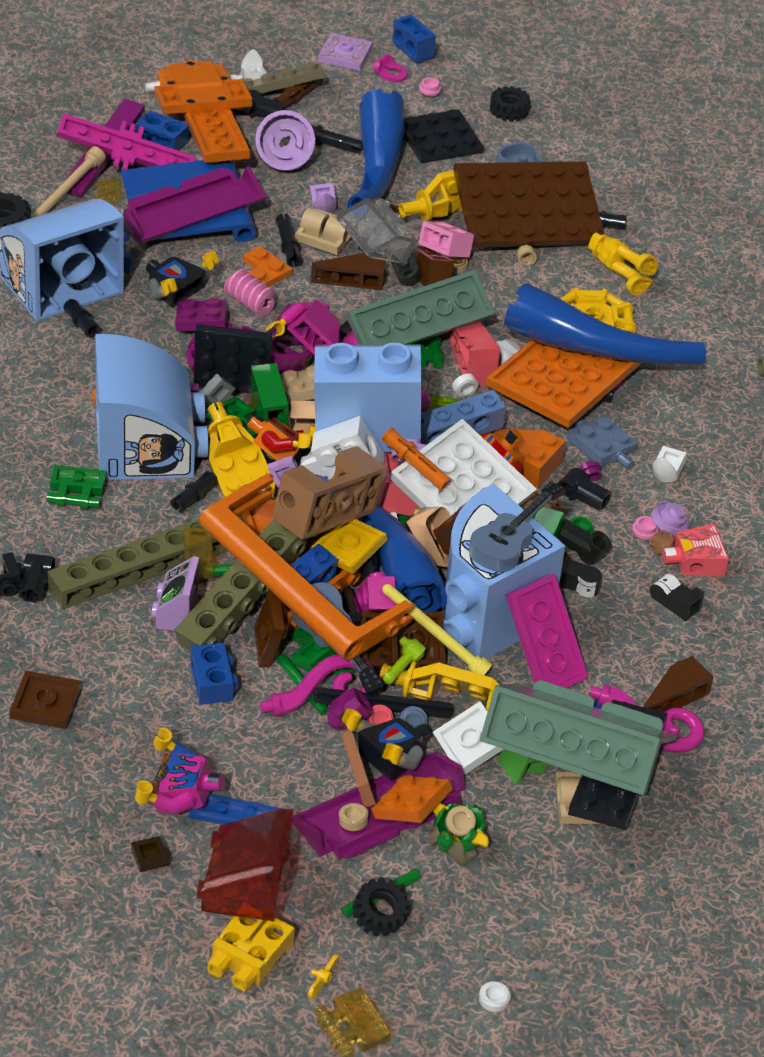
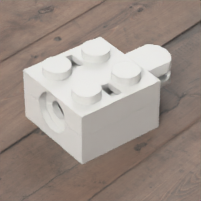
M360 415L314 432L311 447L312 454L302 457L300 466L303 465L314 474H319L323 477L327 476L328 479H331L336 469L335 458L340 451L357 446L382 464L384 463L385 453Z

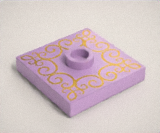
M331 33L318 56V61L360 71L372 49V42Z

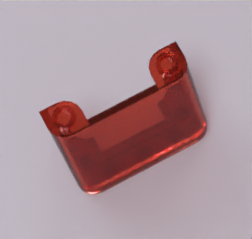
M280 808L220 825L218 831L213 830L210 846L213 848L205 881L199 880L197 888V899H202L201 912L267 921L275 920L276 902L280 890L284 862H288L294 810Z

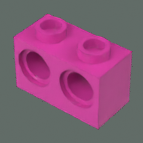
M383 572L369 574V577L356 589L359 611L384 613L396 606V603L382 591V587L385 584H390L395 588V576H386V573Z

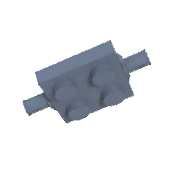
M605 415L589 422L584 421L580 417L573 424L576 427L567 431L566 439L592 461L598 462L600 466L610 462H619L627 470L634 467L635 462L627 454L637 449L638 442Z

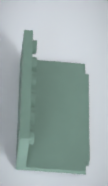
M472 270L348 311L340 320L339 335L340 337L345 336L352 330L359 345H385L388 343L411 345L490 318L495 312L476 270Z
M539 680L535 682L533 688L519 683L495 685L479 741L641 795H646L661 744L676 741L678 735L662 730L663 721L658 717L612 702H606L602 705L601 709L594 707L595 700L590 695Z

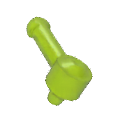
M404 636L399 641L402 646L403 655L382 677L384 683L390 685L410 663L419 661L424 656L426 648L417 639H408Z

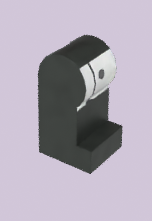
M563 558L559 588L576 591L580 595L589 598L598 595L602 579L601 571L593 566Z
M671 574L664 575L650 586L651 597L685 622L701 610L704 592L697 587L691 590L684 584H681Z

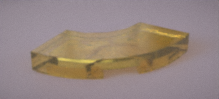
M113 177L96 182L95 188L97 192L88 200L102 199L116 207L121 198V185L118 178Z

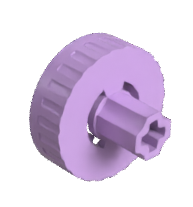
M289 110L273 112L263 119L257 129L255 137L256 151L262 161L274 170L293 171L298 169L308 161L314 150L315 134L309 121L297 112ZM288 138V145L280 147V140Z

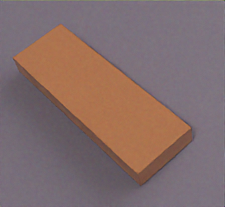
M350 730L344 731L341 737L363 805L366 807L375 805L353 733Z

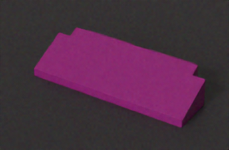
M250 167L245 168L242 178L239 179L236 178L232 170L227 171L225 168H220L183 181L181 188L175 189L172 186H167L130 199L127 204L128 208L123 211L124 226L139 244L265 201L266 195Z
M438 751L425 756L415 770H407L392 781L385 775L369 781L375 804L397 783L399 778L406 775L449 779L453 789L440 802L446 807L450 803L461 805L460 792L466 790L462 765ZM358 787L292 816L291 820L319 857L333 852L341 860L367 851L397 837L400 834L399 832L405 829L416 828L435 819L436 816L432 811L421 823L375 819L371 810L375 805L366 807L368 810V824L365 828L358 831L346 830L339 824V811L343 806L350 803L363 805Z

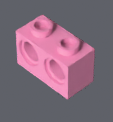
M423 221L418 244L449 257H470L474 234L445 222Z

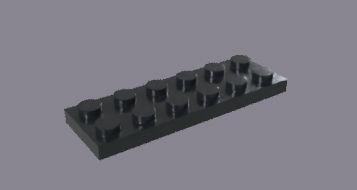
M612 700V703L660 718L663 721L664 729L668 713L629 704L624 701ZM582 775L569 805L568 815L625 830L639 794Z

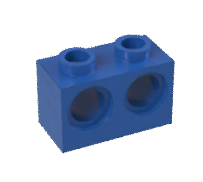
M412 14L394 20L392 42L416 63L434 58L436 35Z
M150 110L136 123V133H138L140 126L145 127L141 139L180 151L189 142L188 124Z
M318 543L290 566L310 584L327 583L335 577L339 559Z
M224 643L191 646L190 665L199 704L233 701V692L238 690V680L236 674H231V670H233L231 653H226Z

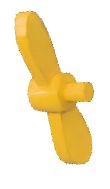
M335 954L325 969L312 970L311 975L317 976V979L310 987L308 997L315 999L324 983L329 984L333 976L331 971L338 962L340 955Z

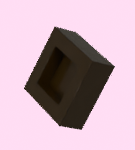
M160 836L131 842V851L139 872L169 866V857Z

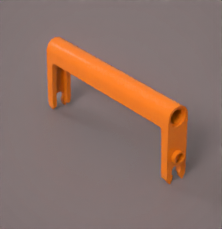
M266 474L249 484L241 486L237 491L215 502L202 512L199 524L345 661L355 658L388 636H394L401 628L414 619L412 615L405 616L404 614L412 611L416 605L405 600L363 625L355 626L239 518V516L272 497L270 493L272 487L269 486L274 482L272 474Z

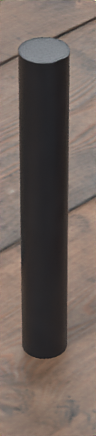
M344 587L342 594L350 619H352V622H359L361 614L351 587Z

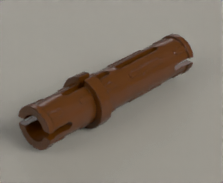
M323 78L297 84L293 87L289 86L284 89L281 95L273 100L284 103L286 107L291 103L295 104L299 101L300 97L321 85Z

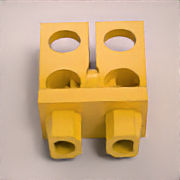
M244 902L219 938L217 937L213 942V954L208 961V973L221 978L228 969L235 972L232 976V984L243 992L247 991L254 983L260 985L264 977L272 971L280 957L293 947L295 928L273 916H270L268 919V913ZM249 915L256 917L257 922L249 919ZM274 928L281 930L283 935L275 933Z

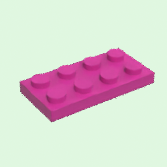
M547 574L505 594L534 684L539 680H543L567 688L587 678L588 673L555 574Z

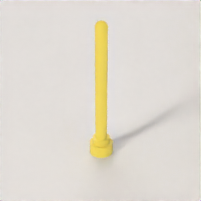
M385 584L382 587L383 593L396 604L405 600L412 603L392 585ZM418 607L407 613L412 615L420 625L468 664L467 668L470 672L485 675L492 666V663L484 656L482 658L478 655L474 656Z

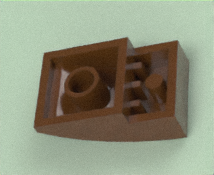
M422 611L444 629L443 612ZM360 612L361 620L356 623L354 622V625L361 626L382 613ZM415 619L401 628L394 636H388L360 654L361 657L365 658L373 666L375 671H381L384 663L393 666L403 655L402 646L399 641L405 636L408 639H417L426 648L424 656L419 661H416L419 662V668L435 663L446 664L445 645ZM411 663L405 668V670H408V668H410Z

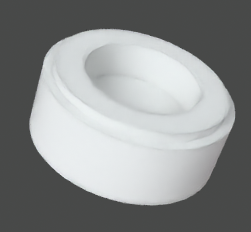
M463 374L453 382L452 388L458 397L470 395L477 390L478 381L473 374Z
M492 981L481 987L479 1002L486 1010L499 1012L507 1008L511 994L506 985Z

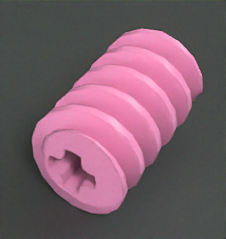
M239 269L227 279L223 290L225 293L229 294L239 303H242L259 317L265 316L274 308L275 290L268 287L266 283L261 282L260 279L255 278L253 274L248 273L246 269Z

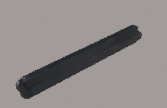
M316 687L313 700L315 703L330 705L333 700L347 690ZM361 692L368 698L372 706L384 705L396 713H401L406 707L417 706L423 709L426 715L430 717L450 719L453 714V705L448 702L381 694L369 696L367 693Z

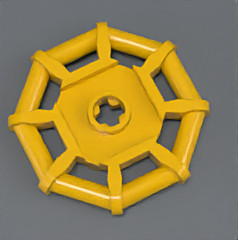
M572 288L568 294L560 298L569 304L571 303L572 306L589 315H594V318L606 324L633 333L637 330V325L634 323L633 305L612 295L608 289L579 290L578 288Z

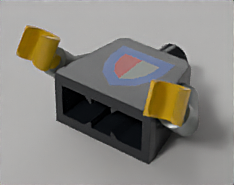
M216 252L206 253L202 256V260L196 263L187 262L175 256L168 258L162 263L150 260L146 266V271L149 273L148 288L152 298L155 300L163 299L173 308L177 306V302H182L205 288V271L211 270L214 264L220 262Z
M346 709L342 722L346 723L350 731L358 732L359 753L390 781L407 770H415L420 761L423 760V742L431 737L430 731L425 724L412 728L401 718L372 724L361 719L362 715L358 711Z

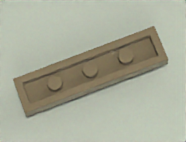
M310 62L304 64L302 68H286L282 70V73H266L261 75V78L254 80L246 78L243 81L248 91L257 90L260 93H265L325 78V73L319 63Z

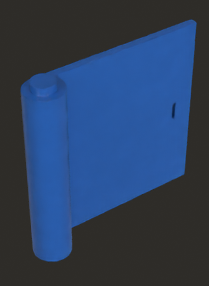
M203 160L121 170V177L128 201L167 186H172L175 189L181 188L183 181L220 168H225L227 171L232 170L236 178L239 179L233 161H220L217 164L204 163ZM245 207L153 240L231 230L237 242H246L254 239L256 230L249 207Z

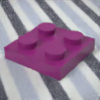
M209 298L206 301L185 299L182 302H177L176 331H195L196 324L225 327L226 300Z

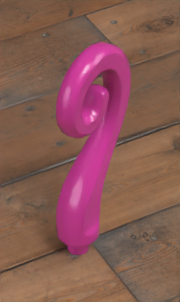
M338 654L327 657L312 668L294 689L270 694L269 700L261 701V713L272 712L273 717L291 713L304 705L313 694L315 688L332 671L342 668H352L356 671L357 669L350 660L345 661ZM363 658L368 667H371L372 665L365 658ZM343 672L337 675L333 681L332 688L346 690L345 685L352 680V674ZM362 686L360 692L366 693L364 687Z
M604 684L602 689L591 686L589 691L590 696L598 699L597 705L599 706L606 702H612V700L637 705L627 693L610 685ZM672 707L665 711L668 715L664 731L679 735L680 729L672 721L680 720L688 725L690 734L683 738H677L676 741L662 743L660 749L673 753H683L697 748L704 740L705 735L704 726L700 718L685 708Z

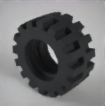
M503 86V89L499 87L497 91L494 90L491 94L490 111L493 116L496 115L497 119L502 118V121L509 120V122H513L514 120L520 121L521 118L525 119L528 116L530 95L525 90L521 91L519 87L515 89L514 86H510V88Z
M379 877L377 882L375 878L370 879L368 884L365 882L356 895L352 907L354 909L353 918H358L356 924L359 927L363 925L365 927L363 931L367 934L369 931H372L373 936H378L379 933H382L383 936H388L390 932H397L407 918L410 907V900H407L408 894L406 891L401 892L403 887L400 884L397 886L393 885L394 880L389 879L388 882H385L384 877ZM382 899L388 902L392 907L393 913L387 916L377 914L370 907V900Z

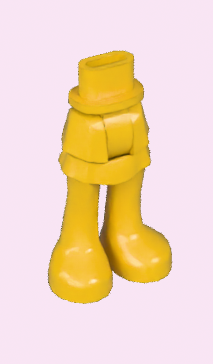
M597 232L592 235L588 248L592 251L593 256L598 258L610 271H615L628 279L626 290L631 295L636 296L645 292L650 287L652 279L646 275H653L657 271L658 262L655 256L649 253L640 255L630 250L629 246L620 242L619 239L611 238L608 235H600ZM625 260H627V261H629L630 263L634 264L636 270H634V269H632L631 267H629L628 265H626V264L624 263Z

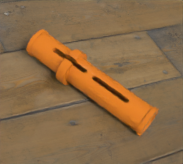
M393 427L384 433L381 440L398 454L397 457L400 460H406L421 475L436 486L439 491H443L449 485L452 478L416 449L415 443L412 441L408 442Z

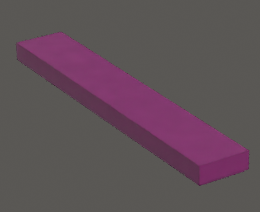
M124 98L105 124V127L119 131L122 120L127 121L125 129L129 130L131 123L136 124L144 113L145 105ZM90 147L83 154V156L75 165V167L67 176V178L85 161L86 153L88 152ZM104 152L106 160L99 167L91 168L67 194L82 198L111 159V154Z

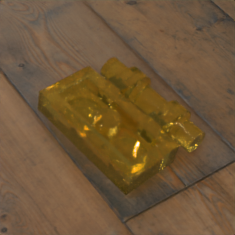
M362 987L335 997L333 1001L335 1009L328 1011L325 1005H319L314 1009V1013L318 1018V1026L323 1032H327L331 1039V1047L336 1053L339 1052L341 1057L354 1056V1052L350 1047L352 1044L357 1043L361 1051L364 1052L389 1042L391 1039V1032ZM344 1022L348 1030L341 1033L337 1024Z

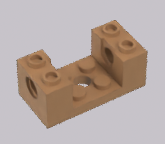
M354 446L338 452L335 458V473L328 481H324L303 465L284 471L280 478V486L274 501L271 518L303 540L374 513L387 466L359 447Z

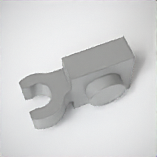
M216 374L201 392H204V398L217 405L216 402H224L234 397L233 391L236 388L223 377Z

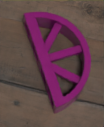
M290 303L287 304L275 321L281 320L280 316L292 306ZM275 327L267 331V333H272V337L277 332ZM293 334L272 338L271 364L277 363L280 375L285 371L293 370L297 372L307 368L313 353ZM284 344H300L303 352L298 353Z

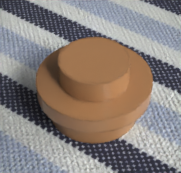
M660 530L654 534L649 541L652 552L654 554H662L663 548L673 547L674 535L670 532L667 533L666 530Z

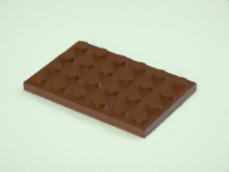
M586 161L455 163L453 167L467 232L474 234L472 247L589 245L594 233L597 232L600 235H605Z

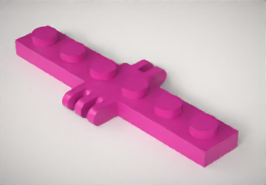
M63 113L56 137L90 148L96 146L103 152L111 154V159L115 160L113 168L116 169L119 162L124 163L122 170H127L128 164L133 166L134 162L151 167L190 162L196 159L195 156L141 139L145 127L140 126L138 133H135L136 124L131 123L130 129L126 130L127 121L122 120L120 130L117 131Z

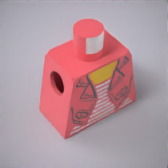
M715 524L680 531L675 535L673 547L662 549L663 563H678L683 576L726 575L729 558Z

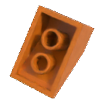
M497 429L494 433H501L506 436L510 429ZM517 430L523 436V439L516 447L525 457L522 463V475L538 489L563 462L566 440L544 430Z

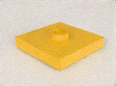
M355 519L329 529L310 548L312 549L319 543L339 559L337 567L354 574L388 539L386 533Z

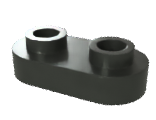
M400 247L394 250L390 255V261L399 283L402 285L415 284L420 279L421 272L412 250L408 247Z

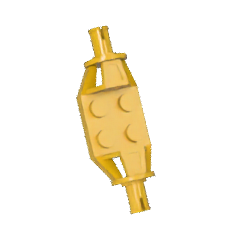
M454 171L439 173L425 189L418 190L415 201L399 203L398 210L400 216L405 218L419 214L423 221H430L432 217L448 216V212L452 213L462 210ZM437 193L436 201L432 203L430 198Z
M216 402L218 411L214 403L208 407V412L213 419V423L210 424L207 430L210 438L209 463L217 477L223 497H226L237 491L241 486L249 484L266 474H270L260 447L254 443L255 439L242 426L240 418L227 415L224 404ZM273 482L269 485L272 487L270 491L272 497L269 499L275 500L276 484Z
M413 661L410 668L404 670L392 682V684L403 686V697L406 698L412 696L418 699L433 701L439 685H443V690L450 693L459 694L460 690L471 693L470 697L481 702H486L488 698L487 712L495 685H500L494 678L442 663L419 668V662ZM383 664L379 676L381 681H383L382 677L392 666ZM429 686L428 692L414 687Z

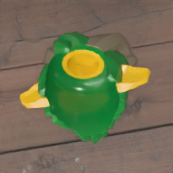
M439 803L433 810L436 817L427 840L432 845L437 843L439 848L444 853L450 854L455 862L461 865L468 864L477 856L475 850L477 845L488 847V837L483 833L485 827L483 815L485 813L481 811V808H476V805H466L465 807L474 813L476 824L474 829H470L466 836L457 837L447 830L445 818L451 809L463 805L450 803L446 807Z

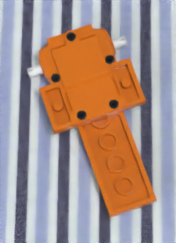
M187 60L184 63L168 64V68L159 70L156 82L145 83V91L154 92L163 115L174 116L179 113L183 114L204 163L217 164L220 161L239 162L243 159H250V149L230 110L231 108L241 110L245 107H252V97L243 81L242 75H230L222 64H212L211 61L196 62L194 60Z

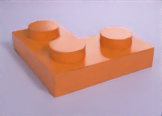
M262 246L243 254V262L253 268L248 273L253 274L255 278L266 283L268 287L292 275L291 267Z

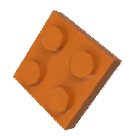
M406 775L399 778L397 783L381 797L371 810L375 819L421 823L453 788L449 779Z

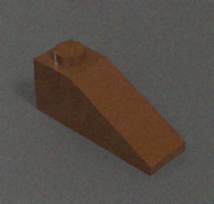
M410 246L421 272L419 279L421 284L427 286L452 277L453 260L424 246Z
M359 253L312 262L311 283L382 290L386 255Z
M693 656L676 661L665 673L645 702L644 707L665 712L672 707H684L710 694L713 676Z

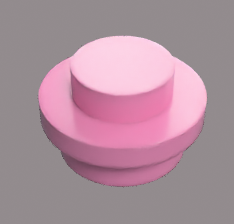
M428 77L422 80V83L419 85V91L426 96H436L441 92V86L437 79Z
M649 516L639 517L632 526L633 534L644 540H650L659 531L653 518Z

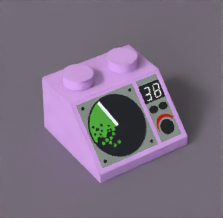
M193 556L167 571L164 583L159 582L157 589V599L159 601H154L152 607V618H156V628L174 631L195 607L199 588V557Z

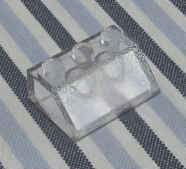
M366 198L337 215L336 219L370 258L406 264L418 241L413 235L412 229L406 226L400 220L401 217L389 207L390 204L381 198H377V200Z

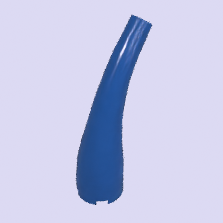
M382 89L371 90L362 96V102L359 103L360 133L364 152L365 172L360 190L352 195L347 203L348 210L356 216L364 214L379 202L391 183L405 132V110L403 97L394 90L392 94L382 93Z
M528 283L523 284L517 290L516 294L520 295L514 305L509 304L505 315L504 324L507 325V329L541 344L564 350L651 364H703L706 358V347L703 342L658 339L611 326Z
M316 474L318 477H320V478L323 479L324 481L330 480V479H328V478H326V477H323V476H321V475H319V474ZM378 504L374 513L358 518L357 520L386 533L388 540L377 551L383 572L386 573V576H395V589L414 603L421 611L435 612L440 606L444 608L447 603V594L442 577L430 555L411 532Z

